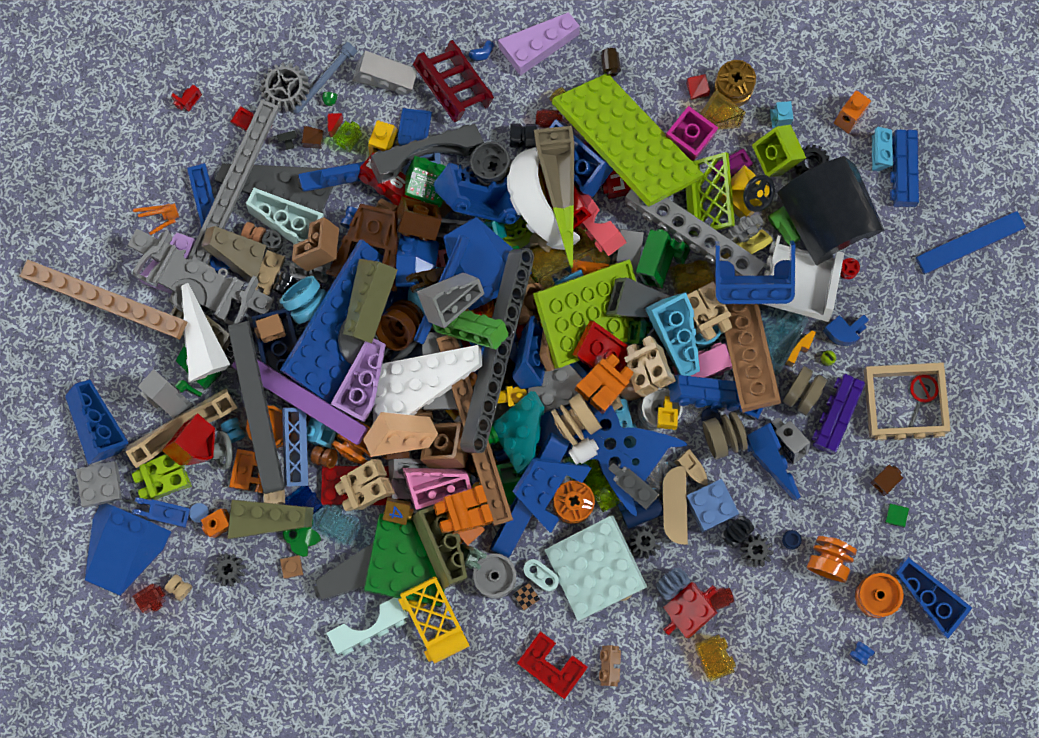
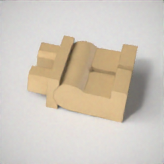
M714 281L687 295L694 310L693 320L697 335L701 333L706 342L717 336L712 327L718 325L721 333L732 328L729 317H731L726 305L720 303L716 298V285Z
M651 336L643 339L644 348L639 349V346L636 344L628 346L626 348L628 356L624 357L628 368L634 372L631 377L634 390L642 397L659 390L658 387L661 389L676 381L669 369L663 348Z
M371 459L347 475L340 477L341 481L335 485V488L339 495L346 493L349 499L342 502L345 511L363 510L375 502L395 494L389 478H385L388 475L381 460Z

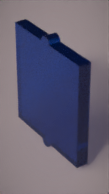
M300 486L286 497L285 503H283L286 505L314 507L313 514L324 507L316 497V492H312L309 486Z

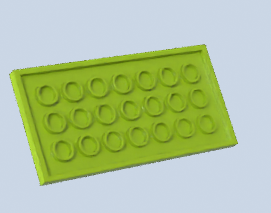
M607 73L553 98L552 104L648 207L692 185L704 176L698 167L672 140L665 136L666 134L610 75L607 76Z

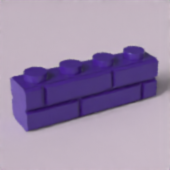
M843 374L841 378L837 377L833 386L836 391L834 395L830 394L826 405L829 407L827 412H823L819 419V422L822 424L820 429H815L811 440H814L812 446L832 455L837 453L865 386L864 381L855 379L847 374Z

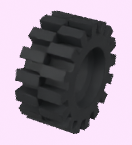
M807 145L805 149L804 147L802 148L806 159L814 157L818 160L819 165L829 160V155L826 156L827 151H822L820 146L816 148V145H812V147ZM806 159L794 166L797 174L801 175L810 170L805 165Z

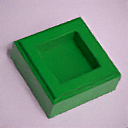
M890 503L885 523L904 528L909 508Z

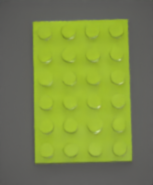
M630 259L533 293L555 369L579 361L572 354L589 321H595L622 342H627L629 322L637 321L638 318L607 316L606 312L615 280L627 277L636 281ZM647 328L646 333L648 334L650 332L649 328Z

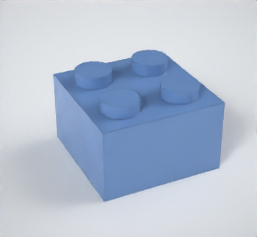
M722 479L687 495V504L702 533L739 515Z

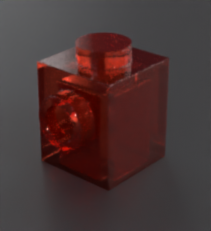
M153 583L132 596L144 614L160 610L163 607L162 604L166 602L164 598L166 593L163 588Z

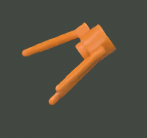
M175 203L133 209V212L149 211L138 214V217L162 213L164 220L168 219V221L150 231V235L170 224L176 223L175 218H179Z

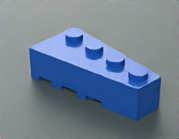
M555 119L549 128L568 125ZM573 130L574 181L578 183L582 193L594 197L613 171V168L587 141Z
M90 379L74 384L65 395L88 465L118 455L129 442Z
M905 557L893 572L946 639L952 635L972 609L969 604L909 557Z

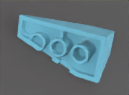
M684 292L668 297L646 307L645 309L679 375L691 376L699 372L698 348L696 347L695 340L696 329L694 328L693 320L694 310L687 294Z

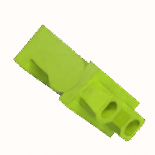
M167 454L140 465V469L131 474L136 484L145 481L147 487L139 489L138 494L140 498L147 500L151 498L157 500L176 491L192 487L188 474L184 470L185 466L178 465Z

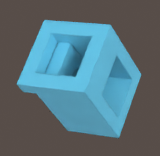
M791 101L776 102L774 109H770L772 128L792 124L794 118Z

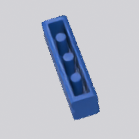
M897 129L892 135L893 171L890 172V183H893V189L890 190V201H893L894 207H916L919 203L918 131Z
M676 375L674 376L676 381L668 385L670 402L679 403V406L694 404L696 408L711 406V409H720L723 407L727 408L728 411L738 410L741 406L735 381Z

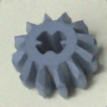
M674 568L660 578L656 586L660 595L666 600H670L690 584V579L681 568Z

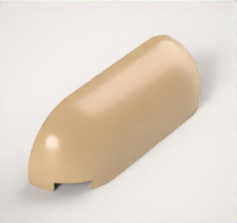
M679 466L671 469L663 480L664 530L668 538L677 544L688 545L686 466Z

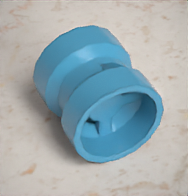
M232 418L220 425L222 431L226 432L230 437L231 443L237 442L246 436L244 430L240 428L238 418Z

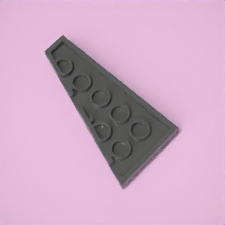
M222 163L215 178L217 183H223L231 164ZM253 165L241 192L250 195L253 188L323 213L334 186L306 192L302 190L298 178L299 174L327 168Z

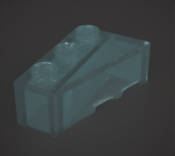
M789 311L765 333L775 375L781 373L784 364L809 320L805 315Z

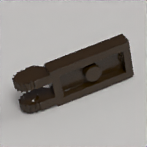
M445 267L408 275L406 277L407 283L419 282V284H415L410 288L412 293L438 283Z

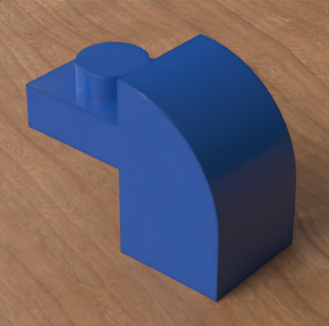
M839 315L824 328L823 332L833 343L840 346H850L860 339L858 335L867 328L865 324L869 319L863 315L849 326Z

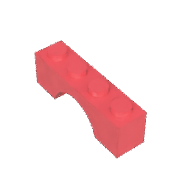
M580 191L579 193L592 216L582 222L579 227L582 230H587L585 232L591 241H596L594 245L600 252L604 250L610 256L627 242L611 221L594 223L595 217L600 210L589 195Z

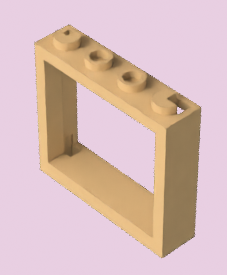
M944 363L868 366L863 370L869 438H875V440L880 441L887 440V437H894V440H904L906 436H914V439L926 438V435H933V438L945 437V434L951 431ZM937 374L942 426L878 429L873 377Z

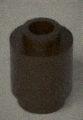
M606 48L602 50L601 63L603 74L607 73V76L610 75L611 77L617 76L621 72L617 49Z

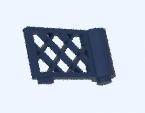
M610 458L611 460L617 462V466H619V463H621V460L618 458ZM605 477L627 530L663 515V501L656 498L647 510L637 501H634L637 516H634L625 506H622L619 497ZM647 478L645 480V483H647L652 488L650 481Z

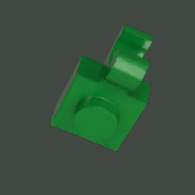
M672 238L669 246L674 249L673 257L676 263L684 265L691 249L685 242L679 243Z

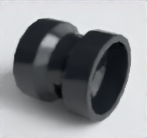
M281 272L278 283L272 289L283 296L298 280L287 273Z

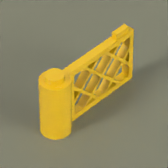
M436 576L400 594L401 598L398 601L403 611L408 610L427 648L424 653L428 662L433 661L436 664L470 647ZM433 583L437 587L435 597L425 594L426 587ZM412 593L420 595L417 605L409 603L406 596ZM423 596L433 599L430 610L420 607ZM436 601L445 603L446 607L443 614L433 611ZM418 610L429 613L425 623L416 619ZM431 614L442 617L439 627L428 624ZM444 619L453 620L456 627L450 630L443 629ZM427 627L437 630L435 637L429 640L424 635Z

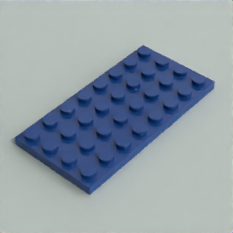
M364 240L358 241L280 369L297 383L329 404L333 401L352 366L344 359L340 352L338 335L341 325L347 318L359 259L382 263L384 257ZM397 286V292L390 290L383 313L397 300H407L410 287Z

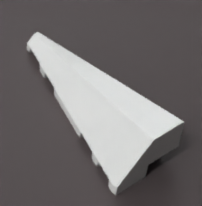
M186 283L180 287V290H182L183 320L188 322L184 329L185 347L187 348L186 364L188 365L189 372L188 382H193L206 378L207 375L225 370L230 363L189 283Z

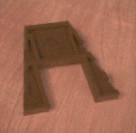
M360 203L349 225L351 227L341 241L343 243L336 255V260L333 261L326 274L338 276L352 253L354 242L364 240L370 246L385 249L382 263L396 269L398 212ZM395 276L391 290L397 292Z

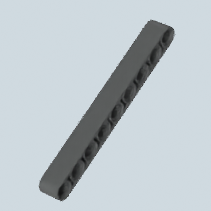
M248 321L229 325L231 344L264 494L285 489L251 328Z

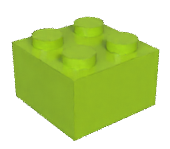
M791 125L777 126L752 144L765 175L769 177L781 176L806 159Z

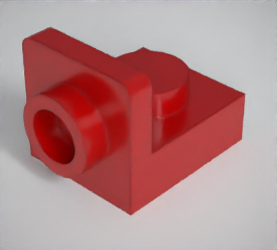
M195 85L187 88L182 98L174 93L171 95L174 101L173 104L178 109L182 110L184 108L188 112L202 96L199 88Z

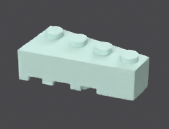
M253 188L246 203L249 214L293 244L308 239L309 224L324 217L323 213Z

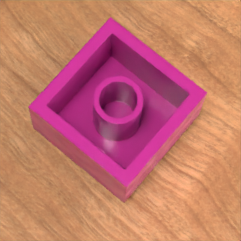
M688 106L665 136L672 140L690 160L695 161L713 139L718 127Z

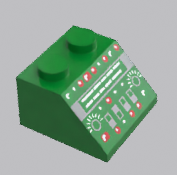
M414 155L406 171L405 195L441 207L443 199L435 192L434 182L446 166Z

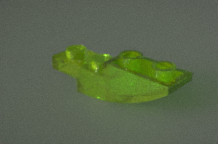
M591 459L582 463L591 467L583 482L591 488L595 502H597L601 511L605 512L620 504L597 461Z

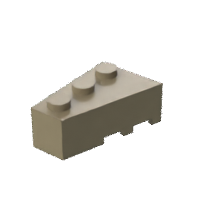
M213 226L206 229L201 246L216 259L229 266L230 270L243 277V280L247 283L250 282L253 275L258 278L266 249L265 244Z

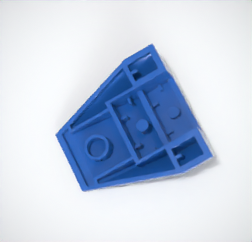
M477 217L443 236L448 259L459 235H464L470 240L455 272V276L464 272L479 278L484 295L468 307L469 310L483 306L498 297L508 254L513 250L510 245Z
M107 503L99 505L92 521L85 581L121 596L163 551L171 531Z

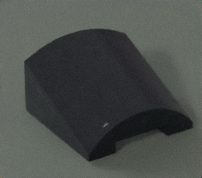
M845 156L830 160L804 172L777 192L815 265L833 258V254L863 238L869 239L885 231L857 166Z

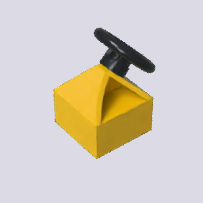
M744 165L731 178L734 214L739 218L744 216L750 217L754 212L763 211L771 204L775 195V185L769 176H756ZM724 194L719 199L723 204L727 201Z

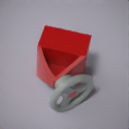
M198 413L185 421L162 449L178 465H194L209 461L210 459H216L219 468L227 470L232 462V444L228 434L221 431L215 439V427Z

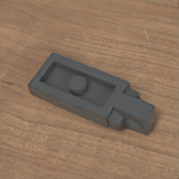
M613 463L608 468L616 475L613 479L616 484L646 510L659 496L654 489L625 466L620 469Z

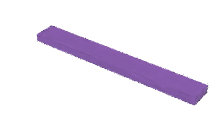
M258 360L263 387L356 445L360 444L368 427ZM234 361L232 367L237 370L236 362Z

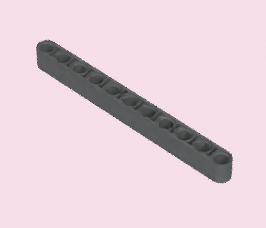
M529 248L513 249L508 254L492 319H501L506 324L508 337L504 342H501V345L496 350L488 347L484 348L482 366L478 371L460 442L462 451L466 453H483L487 447L534 261V254Z

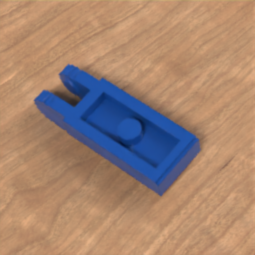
M135 498V502L138 504L150 505L148 512L133 509L132 514L147 517L149 520L186 528L190 508L153 499Z

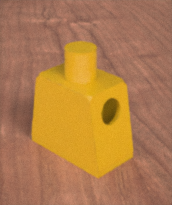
M379 120L376 121L368 143L369 156L372 153L378 152L376 148L381 151H387L393 147L398 134V129L394 125Z

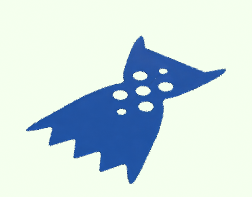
M578 362L569 364L582 379L588 375ZM591 399L589 401L585 400L599 423L602 419H609L612 423L609 430L603 431L599 429L592 435L586 429L582 430L584 439L587 437L594 439L599 447L596 450L598 455L591 459L600 461L605 477L621 502L631 514L637 516L633 498L613 480L616 475L608 469L610 467V458L618 457L621 460L620 469L625 466L645 482L668 448L682 447L688 444L678 438L650 430L631 427L623 428L620 426L618 416L612 405L602 415L590 404ZM570 405L565 406L568 411L572 409ZM560 408L556 409L560 416L563 415V412ZM551 411L541 415L539 426L541 427L539 443L536 445L542 447L550 432L562 437L563 435L557 428ZM577 434L574 435L578 443L582 441ZM627 436H633L636 439L634 447L627 448L624 445V439ZM607 438H614L616 440V448L612 450L606 449L604 441ZM569 442V446L564 454L566 456H570L568 451L572 449L573 445L571 442ZM638 458L639 464L633 465L632 459Z

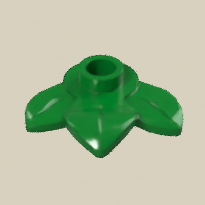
M312 527L283 531L284 540L290 543L291 550L295 554L307 557L308 546L316 545L321 541L320 535L311 529ZM291 531L296 532V536L294 538H291L289 536V533Z

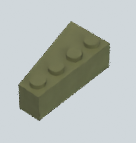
M359 259L344 326V335L372 344L397 269L378 261Z
M232 500L228 539L312 527L314 507Z
M434 506L418 511L412 517V520L442 590L461 583L467 578L463 552H461L460 535L458 533L453 534L452 532H441L439 522L448 520L447 514L436 515Z

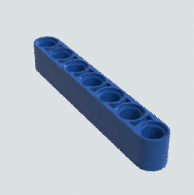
M550 432L537 458L561 462L569 446V441L556 433ZM517 496L510 507L513 521L501 524L490 546L491 551L507 558L511 556L532 516L531 511Z

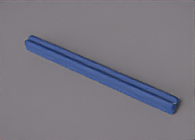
M464 235L458 236L439 282L455 275L470 241L468 237ZM424 314L414 337V341L420 344L425 343L433 325L428 322L426 314Z

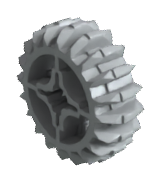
M283 62L281 67L275 64L274 70L268 68L269 74L264 73L263 77L265 79L260 81L261 85H263L260 87V91L263 92L261 94L262 98L267 102L278 105L280 108L279 112L283 108L288 112L289 107L295 110L296 104L302 106L300 100H307L305 94H309L308 88H310L309 79L305 75L304 70L299 71V66L293 67L292 63H289L286 67ZM278 78V82L271 88L273 82ZM282 82H284V84L288 87V88H287L288 93H287L286 90L283 88ZM299 86L298 91L292 96V92ZM278 96H285L287 99H280V98H277V97H278Z

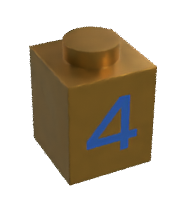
M387 497L383 520L406 525L407 520H411L413 509L410 508L411 502Z

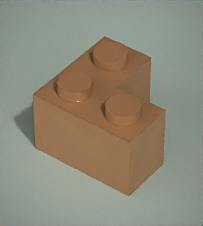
M325 217L309 224L308 239L293 246L292 261L308 272L336 260L339 228Z

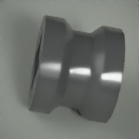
M270 230L263 235L262 241L266 245L267 250L277 252L282 248L283 240L278 232Z

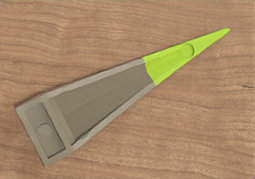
M572 125L534 130L537 155L568 262L572 268L574 220V137Z

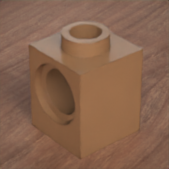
M278 314L256 321L257 327L254 328L258 339L261 338L264 343L286 336Z

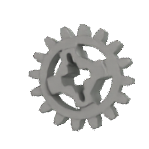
M758 214L751 217L744 216L735 222V226L730 227L725 237L734 243L738 241L739 243H744L759 232L758 229L763 225L764 221Z

